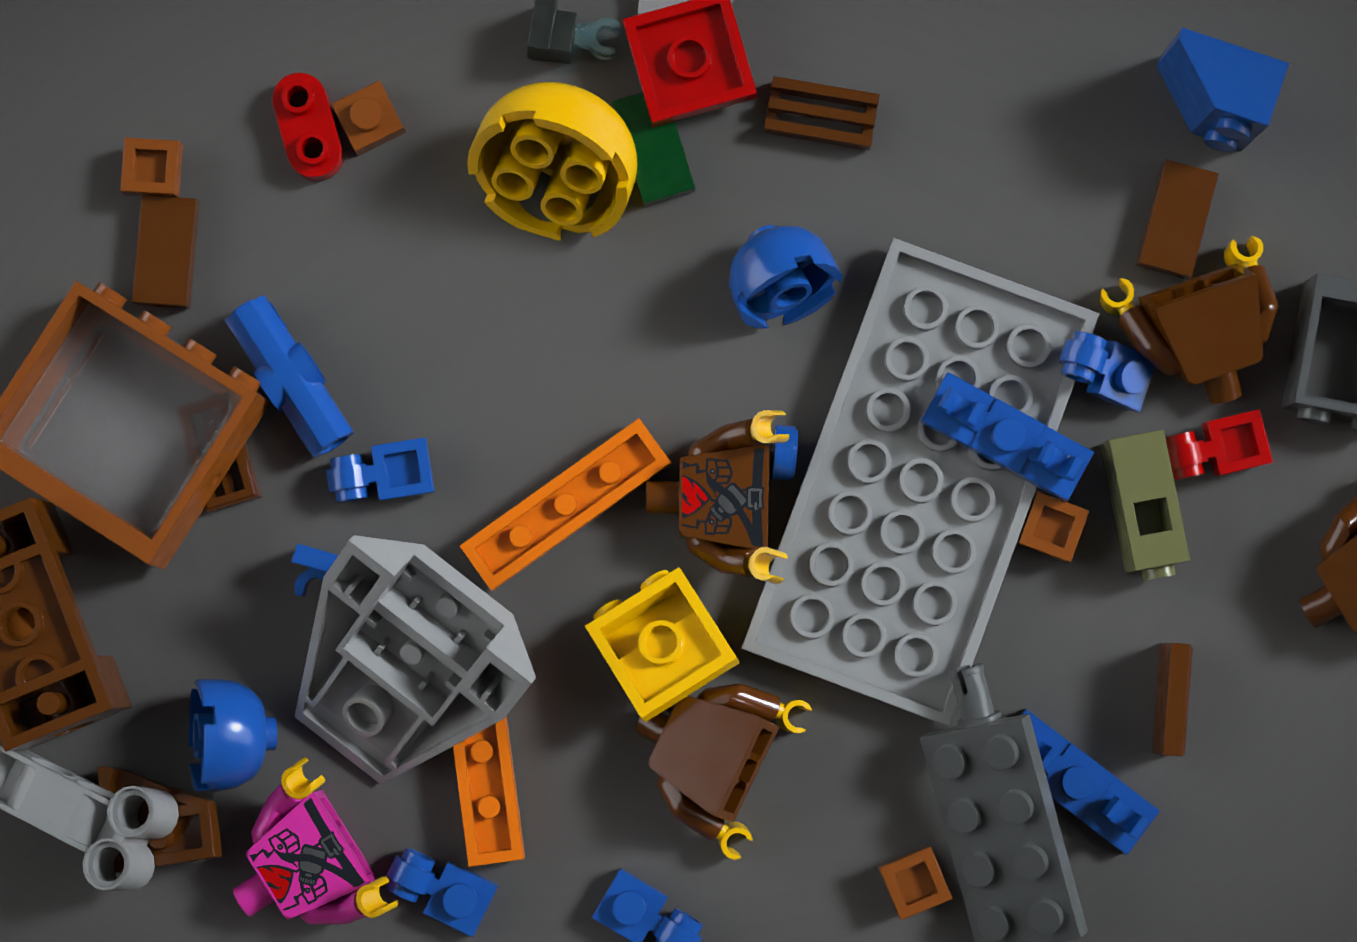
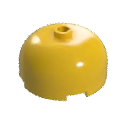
M539 82L519 87L507 93L489 109L469 149L467 166L469 175L475 174L478 183L487 194L484 203L500 218L518 229L561 241V228L575 233L590 232L594 238L609 231L617 224L625 211L636 180L637 152L632 135L623 119L600 97L585 89L565 83ZM541 172L551 176L540 206L543 214L552 222L543 221L532 216L519 203V201L526 200L532 196ZM599 191L593 205L585 211L591 194Z

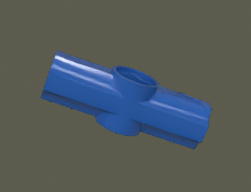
M265 295L247 301L236 308L225 319V322L255 366L256 370L253 373L256 379L261 382L262 389L279 412L284 411L295 432L314 458L331 452L355 434L323 385L326 383V380L302 343L300 341L296 343L286 328L285 322Z

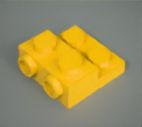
M680 567L670 573L668 570H662L653 574L641 584L640 592L624 602L617 599L605 604L593 615L594 620L585 625L644 723L740 663Z

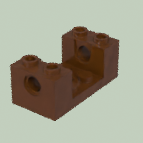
M32 497L0 509V740L5 752L31 749L133 707L114 657L96 654L61 564V559L74 553L55 504ZM18 608H25L32 613L35 627L28 638L19 641L10 635L7 629V621L13 611Z

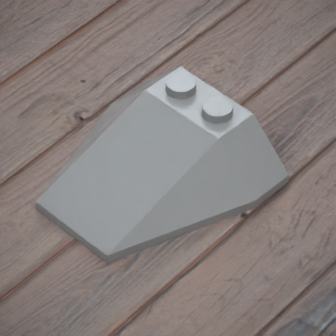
M354 535L323 577L294 717L382 785L503 720L533 683L536 676L514 615L423 544Z

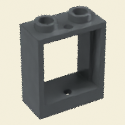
M1317 273L1303 283L1281 409L1298 412L1297 420L1310 424L1330 425L1331 418L1352 422L1351 430L1357 432V404L1306 394L1321 307L1357 314V280Z

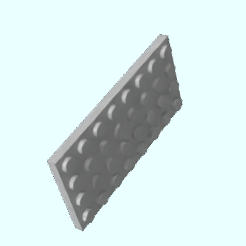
M893 238L778 550L786 553L788 558H774L769 571L770 575L784 578L781 584L765 582L741 649L950 727L958 703L948 672L965 665H970L971 668L1037 486L922 424L920 420L946 373L949 372L1057 431L1075 383L1074 380L1061 375L1063 365L1059 363L1065 341L1072 339L1075 331L1092 334L1100 313Z

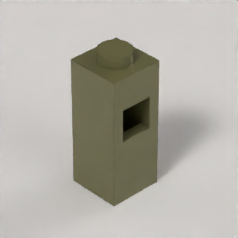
M1164 430L1110 439L1100 444L1125 573L1141 570L1143 581L1176 575L1174 564L1190 561Z

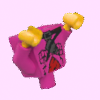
M306 757L300 759L284 771L281 783L267 797L252 828L251 835L254 845L246 852V855L257 874L233 888L238 904L249 917H252L275 902L287 920L299 915L309 925H347L365 917L376 918L395 909L398 906L397 900L386 903L379 894V887L388 883L389 879L386 876L380 878L376 876L323 790L315 791L324 784L325 777L321 775L313 782L306 779L302 768L309 760Z

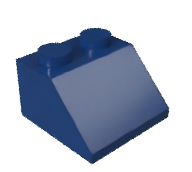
M1183 27L1161 54L1157 63V68L1190 132L1203 137L1204 144L1208 147L1223 152H1235L1236 149L1243 150L1269 126L1289 66L1288 62Z

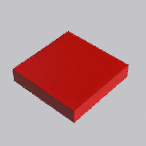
M690 0L623 19L624 30L652 127L757 98V90L730 0Z

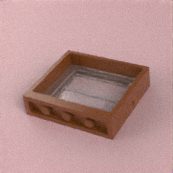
M75 281L0 397V470L145 563L166 569L240 450L270 406L271 401L257 393L261 382L244 371L233 366L227 375L211 365L217 355L199 343L188 338L182 347L166 337L172 327L154 315L143 310L137 319L123 310L122 307L127 299L104 284L98 282L92 291L80 282Z

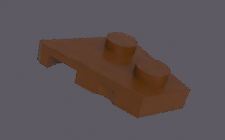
M97 767L99 786L114 794L124 787L139 786L164 790L174 797L179 811L176 826L164 838L150 839L147 847L150 848L154 856L155 868L222 857L216 801L116 767ZM146 800L143 801L138 810V820L141 826L146 822L149 815V807ZM121 852L115 858V874H121L124 869V858Z

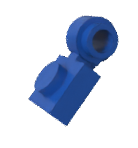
M1075 331L1073 338L1065 341L1059 363L1063 365L1061 375L1071 380L1088 384L1086 393L1126 411L1140 412L1155 366L1137 351L1116 341H1106L1091 333Z
M426 437L371 446L374 465L364 464L362 454L331 458V469L326 470L329 493H335L336 503L369 498L368 487H372V483H377L380 501L435 493Z
M409 847L405 848L402 856L396 855L386 874V877L390 879L386 889L405 900L415 903L420 894H430L431 897L423 913L473 937L499 884L450 860L441 877H438L432 871L436 861Z
M623 868L619 870L592 916L593 919L631 942H643L649 930L654 932L653 935L657 938L655 942H701L703 938L699 934L704 926L700 921L677 908L673 910L671 916L660 914L659 912L668 899V895Z

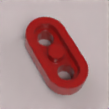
M306 73L287 75L276 85L272 95V104L288 160L301 177L310 181L327 180L340 170L344 160V149L328 94L320 81L312 75ZM299 91L308 93V100L305 105L301 107L290 105V99L294 93ZM319 142L323 144V152L319 157L311 159L305 156V149L310 143Z

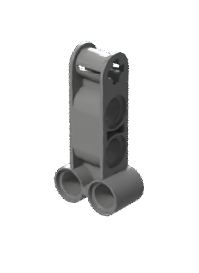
M0 740V809L85 852L82 863L83 874L88 883L94 888L105 891H134L147 885L153 876L155 868L154 856L150 848L147 847L150 839H160L170 834L176 826L179 817L178 805L171 794L164 790L139 786L124 787L114 794L27 749L5 752ZM146 800L149 807V815L146 822L141 826L138 820V810L143 801ZM121 852L124 858V869L117 878L114 872V862L117 855Z

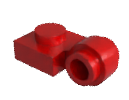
M1260 409L1201 423L1206 442H1203V440L1196 441L1194 431L1165 437L1174 481L1204 474L1202 463L1207 462L1208 458L1211 460L1214 476L1273 463Z

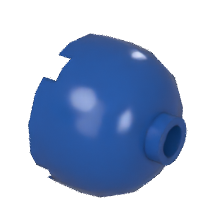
M766 225L752 232L748 240L743 243L732 259L729 288L732 300L744 323L751 327L763 329L769 328L765 319H774L784 315L783 322L787 325L816 312L836 294L832 283L835 279L841 282L842 274L822 239L810 230L799 226Z
M196 679L194 683L197 689H191L189 701L188 747H193L195 758H200V763L189 764L192 786L196 792H214L237 788L250 781L263 766L266 751L276 749V718L266 717L262 701L249 687L243 684L223 679Z

